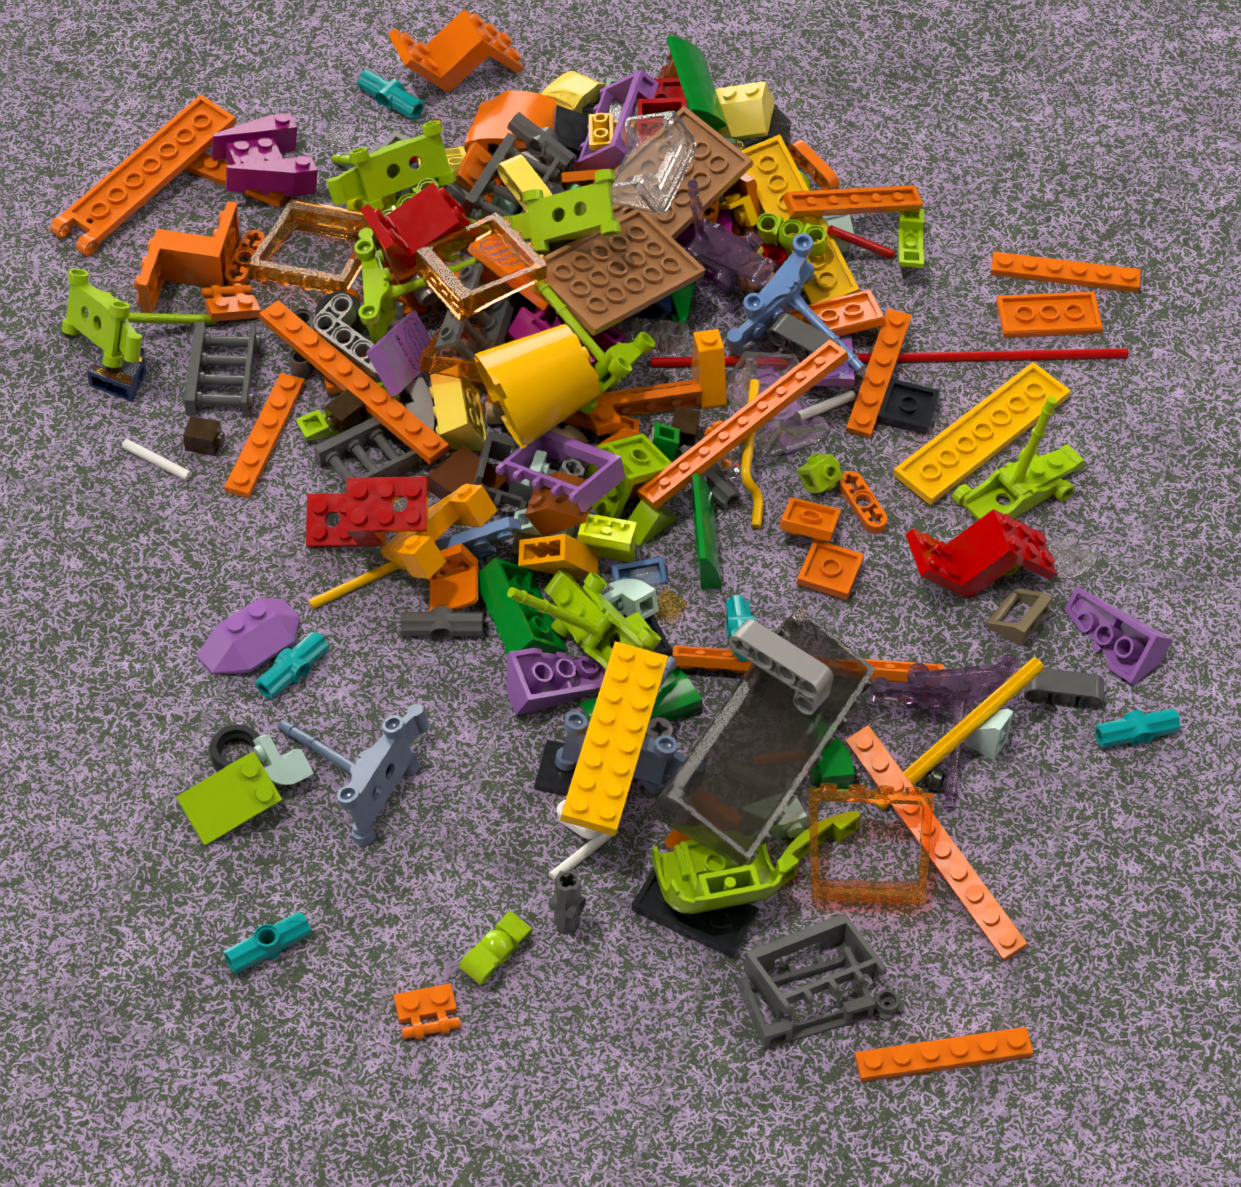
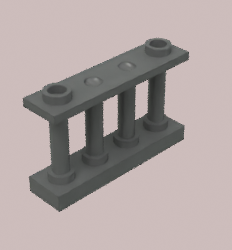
M507 133L466 197L463 206L466 211L465 216L471 218L474 211H480V209L498 219L503 216H513V214L485 201L484 196L486 193H493L523 208L509 190L496 184L495 178H500L497 164L521 154L534 171L544 175L542 181L548 187L550 182H556L561 170L558 169L560 158L555 157L550 167L518 152L517 148L514 147L516 136Z
M482 262L462 267L435 345L437 350L454 347L470 363L467 376L473 383L482 381L474 360V354L503 344L517 299L512 294L497 297L480 280L484 268ZM476 291L489 303L487 313L473 299ZM469 310L483 323L481 333L467 320ZM462 331L476 343L474 353L460 340Z
M195 322L184 397L186 415L196 416L197 407H202V404L241 406L242 417L248 418L249 409L254 408V393H251L255 354L256 350H261V335H257L256 324H251L249 337L211 336L210 333H206L204 322ZM210 346L248 347L247 356L208 355V352H205V348H210ZM208 365L245 366L244 376L209 375L202 372L203 367L207 368ZM205 385L243 386L242 395L203 394L200 391V387H205Z
M374 417L314 446L315 462L320 468L326 465L334 467L345 481L344 493H346L347 478H355L340 459L348 454H354L368 471L357 478L399 477L421 465H429L413 450L400 456L384 437L392 432ZM372 442L377 443L390 461L377 467L362 447Z

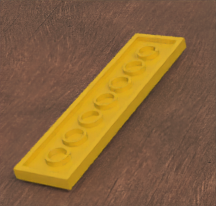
M781 135L741 150L753 160L754 165L746 174L756 180L757 198L764 213H772L777 217L781 216L784 221L797 219L805 226L806 223L820 225L826 231L828 245L826 252L821 256L809 255L807 261L814 266V278L802 287L809 303L813 304L860 292L833 236L827 234L828 227L823 217L790 218L783 200L785 193L809 190ZM791 233L788 236H795L796 234ZM814 239V240H813V242H818V241H820L819 239ZM783 248L786 251V258L788 259L789 256L794 252V250H787Z
M1032 362L894 468L893 476L929 505H932L1036 424L1040 417L1042 406L1045 405L1049 396H1053L1058 400L1056 408L1070 397L1071 390Z
M615 641L560 821L616 836L668 656Z

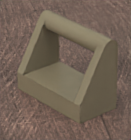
M1014 588L985 623V627L1022 647L1049 613L1052 597L1043 592ZM1018 600L1031 607L1018 624L1002 621Z

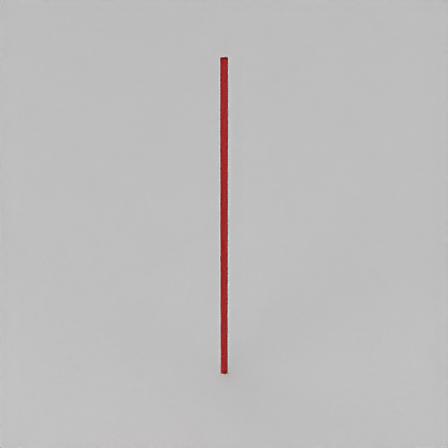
M1128 348L900 353L897 363L1128 358ZM872 353L856 355L864 364L869 363ZM795 355L725 356V366L798 365L802 362V359ZM692 357L651 358V368L691 367Z

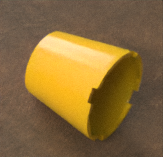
M566 324L474 354L476 366L493 404L499 402L505 414L501 419L521 449L533 443L601 394L598 384L599 377L589 363L591 357L585 346L582 347L577 335L573 334Z

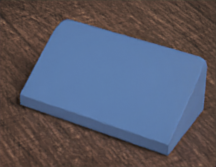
M663 557L611 565L609 567L613 582L623 579H635L643 581L649 586L668 583Z

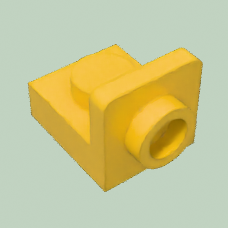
M734 193L725 197L726 201L719 204L720 210L734 208V218L740 224V227L757 224L758 217L750 195Z

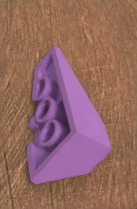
M1076 586L1064 609L1082 633H1088L1095 641L1092 647L1096 652L1102 651L1109 660L1106 663L1109 669L1131 684H1135L1161 663L1172 642V639L1078 586Z
M537 648L512 651L507 654L506 691L516 715L536 712L599 692L606 669L597 660L589 656H582L581 658L566 656L563 652H556L555 654L544 653L542 649Z

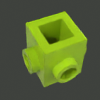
M813 454L807 459L808 462L796 470L806 491L809 493L829 491L836 487L838 480L844 477L840 470V463L833 454Z

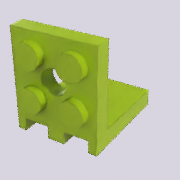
M643 433L597 445L596 448L621 456L626 478L591 507L600 516L619 519L634 484L651 480L672 462ZM589 464L585 474L586 480L598 471L596 465Z

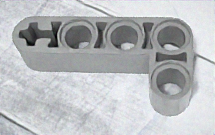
M338 294L315 316L313 321L314 328L321 337L366 375L379 383L381 379L368 355L360 357L374 344L350 327L357 318L355 306L349 295ZM342 308H348L347 310L340 312ZM326 326H331L329 329L322 330ZM346 339H350V341H348L347 343H341Z
M752 619L746 620L730 637L729 643L735 652L796 690L793 702L796 708L803 714L812 715L829 696L833 682V673L829 667Z

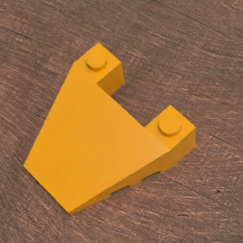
M462 485L456 491L428 508L427 532H398L380 552L394 564L397 563L402 570H407L412 577L430 579L446 563L435 541L451 525L482 527L498 510L483 485Z

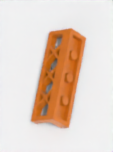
M695 379L605 392L616 413L628 417L675 410V407L689 408L701 406L702 389L700 383L696 384Z

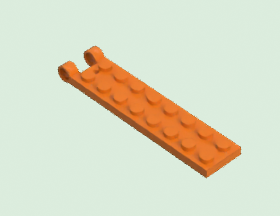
M200 94L64 213L54 218L50 224V231L62 239L72 231L74 224L87 233L78 239L76 249L86 257H89L98 249L100 242L212 145L213 134L230 129L237 124L236 117Z

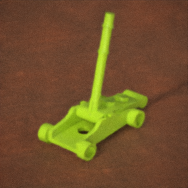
M441 121L427 122L422 125L423 135L397 141L388 146L381 147L369 154L367 147H360L349 151L348 155H333L331 157L333 164L355 166L337 177L326 180L333 205L343 204L350 199L365 194V200L362 202L363 207L369 204L375 210L377 208L381 210L384 208L382 197L417 185L425 178H436L439 186L455 182L457 180L455 171L449 167L440 134L443 132ZM413 156H418L421 164L419 168L412 170L409 166V160Z
M603 169L594 173V184L547 197L543 196V190L540 189L524 191V204H527L528 212L501 217V236L511 244L531 240L529 243L530 255L541 256L550 252L549 243L579 239V237L593 235L601 230V236L604 237L620 235L621 225L614 218L611 188H613V183L615 182L614 170Z
M370 228L361 229L359 231L360 240L354 245L356 256L362 261L364 305L359 308L358 313L361 322L367 325L371 338L370 342L376 344L388 333L389 324L396 317L394 310L395 299L448 278V274L461 271L462 267L481 262L474 257L453 266L449 265L448 268L408 283L390 286L389 283L393 281L388 267L383 269L382 265L386 264L381 249L378 250L373 230Z
M70 269L68 271L67 281L70 283L67 314L66 318L62 321L61 330L70 335L82 333L104 350L102 364L107 367H122L123 358L127 362L135 363L139 361L142 335L136 333L130 323L178 325L204 322L205 325L217 324V321L211 322L209 316L204 313H131L129 303L114 298L110 292L99 290L88 284L89 273L83 269ZM86 307H87L88 313H89V314H88V319H87L86 313H85Z
M540 275L535 276L531 280L539 290L538 292L556 310V314L560 315L598 361L593 368L599 377L598 384L601 394L607 388L614 389L621 382V378H625L632 371L631 365H634L644 354H648L655 347L656 344L651 336L645 332H640L633 342H618L604 353L567 309V306L551 290L550 285L546 284ZM598 397L580 410L585 414H590L597 407L596 400Z
M1053 396L1047 398L1045 405L1042 406L1036 426L1032 429V435L1027 446L1018 454V462H1009L1005 464V467L995 470L988 479L973 490L967 484L959 486L954 491L952 499L959 506L963 505L979 520L993 509L1003 514H1008L1014 519L1052 495L1060 502L1070 498L1075 491V487L1068 480H1063L1062 478L1072 472H1079L1085 466L1086 461L1068 444L1062 446L1059 450L1039 456V452L1036 450L1041 438L1045 435V429L1055 412L1054 409L1058 400ZM1000 496H1005L1011 502L1008 505H1001L996 499Z
M560 568L544 589L557 606L514 587H511L507 592V596L516 600L519 604H525L537 609L540 613H546L555 617L556 619L551 625L553 630L565 638L572 634L574 641L605 669H607L613 648L610 645V639L614 634H619L620 643L648 651L650 648L655 649L661 641L660 636L648 627H643L638 632L601 594L607 586L606 581L593 572H590L584 580L585 585L582 589L572 579L573 577L570 573Z

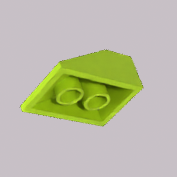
M254 751L176 797L204 846L282 800Z

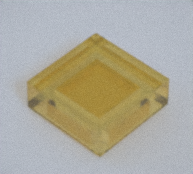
M666 588L657 596L659 611L656 613L671 622L687 606V601Z

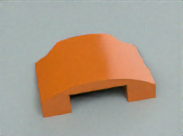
M516 90L505 91L492 100L480 103L464 143L465 152L467 153L471 144L477 142L490 153L492 144L500 145L507 133L516 136L507 129V126L518 112L538 127H549L552 129L553 110L558 104L552 97ZM516 136L514 147L527 149L526 143ZM543 156L539 157L540 163L550 167L552 163Z

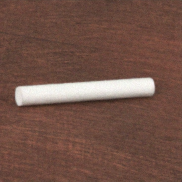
M850 390L794 413V418L797 422L803 421L853 401L856 395L854 391Z
M128 439L122 444L123 449L185 481L192 475L191 471Z
M603 833L600 837L591 839L549 872V876L555 881V877L560 871L572 870L611 839L613 835Z

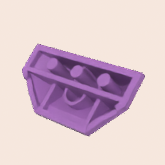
M259 598L216 625L196 656L215 675H220L221 673H250L280 654L284 649L294 645L300 616L283 599Z

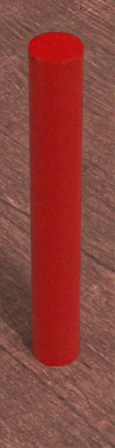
M833 225L828 227V235L892 259L895 254L893 249Z

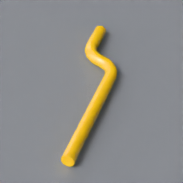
M757 379L750 381L748 403L759 395L760 381ZM754 432L743 442L741 478L745 488L751 493L753 498L751 528L761 529L764 505L763 495L751 476Z
M388 562L308 600V604L314 610L400 569L397 563Z

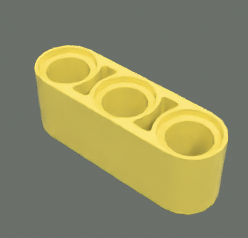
M521 154L497 164L501 180L526 212H528V206L524 204V191L540 189L543 190L544 197L552 195L548 187Z

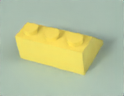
M766 81L716 89L727 122L726 127L717 131L720 135L736 140L768 136L775 101Z
M458 364L430 375L432 386L429 387L435 403L432 409L438 421V426H436L437 434L452 449H459L465 446L470 451L481 452L487 437V429L480 391Z

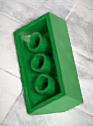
M498 558L491 560L478 573V592L483 597L487 605V612L496 625V632L506 647V654L530 648L542 649V652L551 654L567 652L568 649L562 636L551 627L554 622L552 616L540 613L537 609L525 604H519L516 600L507 596L508 590L514 587L544 600L531 570Z

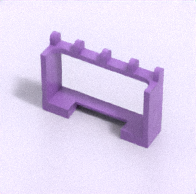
M641 69L600 90L599 96L601 99L599 104L593 109L594 114L607 113L612 99L620 105L624 103L610 145L595 152L589 149V125L587 126L586 131L588 135L585 142L580 145L581 154L579 159L574 162L573 167L575 169H612L621 165L635 152L639 140L627 130L637 104V99H654L659 85L656 80Z
M548 431L527 447L519 448L496 467V474L500 476L505 475L508 484L511 485L515 481L521 482L527 479L532 481V487L537 490L546 486L552 489L551 494L553 496L559 497L563 493L569 495L570 502L579 504L581 512L587 511L626 478L621 456L552 431ZM536 450L547 452L546 457L562 462L568 455L596 465L598 471L577 487L532 470L530 467Z

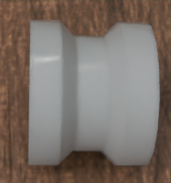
M652 718L649 721L645 736L655 740L662 735L672 736V725L665 718Z

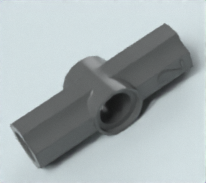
M520 112L514 115L507 126L508 130L526 143L527 150L532 156L537 158L543 156L551 163L555 157L560 158L558 168L563 172H567L577 158L574 153L558 142L557 135L549 127H538Z
M690 445L681 446L675 453L672 462L692 447ZM717 463L699 475L710 488L713 500L723 510H728L736 505L741 493L724 478L723 472Z
M438 606L433 608L431 612L401 613V636H430L434 641H437V639L450 641L453 636L483 635V612H454L449 607Z
M571 869L564 872L560 871L555 877L554 892L548 905L550 909L554 910L556 931L564 935L577 931L580 926V915L586 904V898L581 896L579 873Z

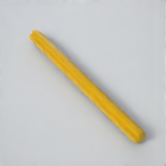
M1036 657L1032 658L903 772L910 783L914 785L1038 676L1044 670L1042 662ZM881 792L873 799L876 806L882 811L890 806Z

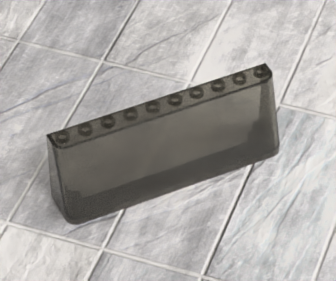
M800 607L774 633L829 667L833 673V682L829 696L812 715H805L794 705L795 689L752 663L648 812L660 822L739 866H743L745 863L750 865L759 854V851L756 850L759 844L764 845L773 832L769 829L772 825L776 826L784 817L785 812L783 808L785 805L789 806L798 796L795 790L798 786L802 787L811 776L808 770L810 767L814 768L824 756L821 753L822 749H827L836 738L833 734L836 729L840 730L849 718L846 716L848 710L851 712L861 700L858 695L860 692L864 693L873 682L870 677L875 668Z

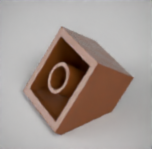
M560 471L548 474V476L577 487L586 481V479ZM546 486L539 490L534 488L525 516L542 536L586 523L590 508L585 512H581L578 503L574 504L569 501V495L563 493L561 496L556 497L551 494V488Z

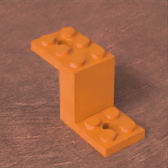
M465 9L426 45L421 41H414L407 32L402 33L396 28L388 34L403 64L446 92H451L488 56L515 73H519L524 69L520 61L521 55L512 47L511 43L513 41L505 32L500 33L492 23L488 22L486 24L478 14H471Z
M227 201L225 210L220 211L219 227L214 229L213 237L156 229L154 237L150 238L148 242L147 257L144 256L142 258L141 274L135 278L134 288L138 290L137 306L140 307L141 313H153L164 281L210 287L211 285L224 286V272L240 238L238 206L236 202Z

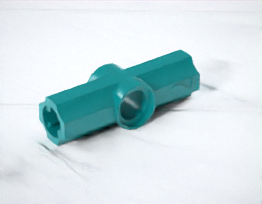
M367 69L360 73L357 87L375 97L378 105H384L387 107V110L393 108L410 119H416L421 115L424 109V102L406 92L401 82L396 79L388 81Z
M733 595L732 598L726 600L727 640H729L746 620H756L755 616H751L749 601L745 600L742 595ZM732 648L733 655L738 657L739 661H749Z
M312 632L293 649L286 648L281 651L274 665L255 681L256 688L267 699H274L292 682L298 683L300 682L298 680L300 677L308 675L311 665L329 651V644L324 636L319 632Z
M1173 708L1148 714L1141 710H1134L1127 713L1120 720L1096 724L1094 731L1099 747L1104 749L1131 743L1132 746H1137L1136 744L1141 742L1147 744L1154 737L1180 732L1181 725L1179 714Z
M298 911L274 925L264 924L259 926L253 936L223 951V955L231 971L238 974L262 960L277 958L281 950L311 935L312 930L304 914ZM266 941H272L270 944H263Z

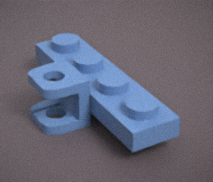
M505 517L487 523L482 527H474L437 540L435 544L441 551L462 543L477 559L486 558L497 553L496 548L491 546L490 541L512 538L513 533L522 531L520 520Z

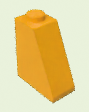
M719 329L693 332L691 373L695 383H700L702 389V409L727 406L724 346Z
M567 534L523 539L519 542L518 566L554 575L562 568L570 573L573 579L586 578L590 572L598 574V550Z

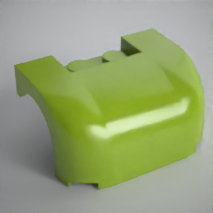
M763 826L758 827L757 835L742 838L740 833L729 832L682 841L680 845H675L674 851L659 854L658 847L655 846L651 856L664 900L672 909L686 914H695L766 900L777 892L784 873L782 859H778L776 868L773 867L770 861Z

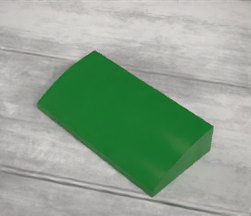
M675 36L666 37L689 110L715 131L726 127L727 122L703 52L687 40Z
M692 474L693 515L700 588L719 589L722 588L713 497L710 488L703 478L698 474Z
M673 669L670 676L666 678L660 687L650 719L661 717L671 722L702 710L701 696L681 669ZM598 697L579 703L588 722L591 720Z

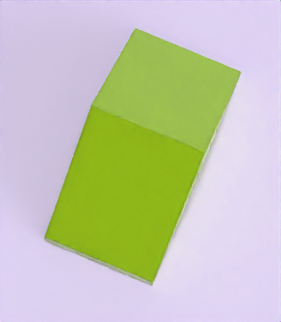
M641 500L628 521L637 522L635 544L639 547L677 520V516L664 505L655 510Z

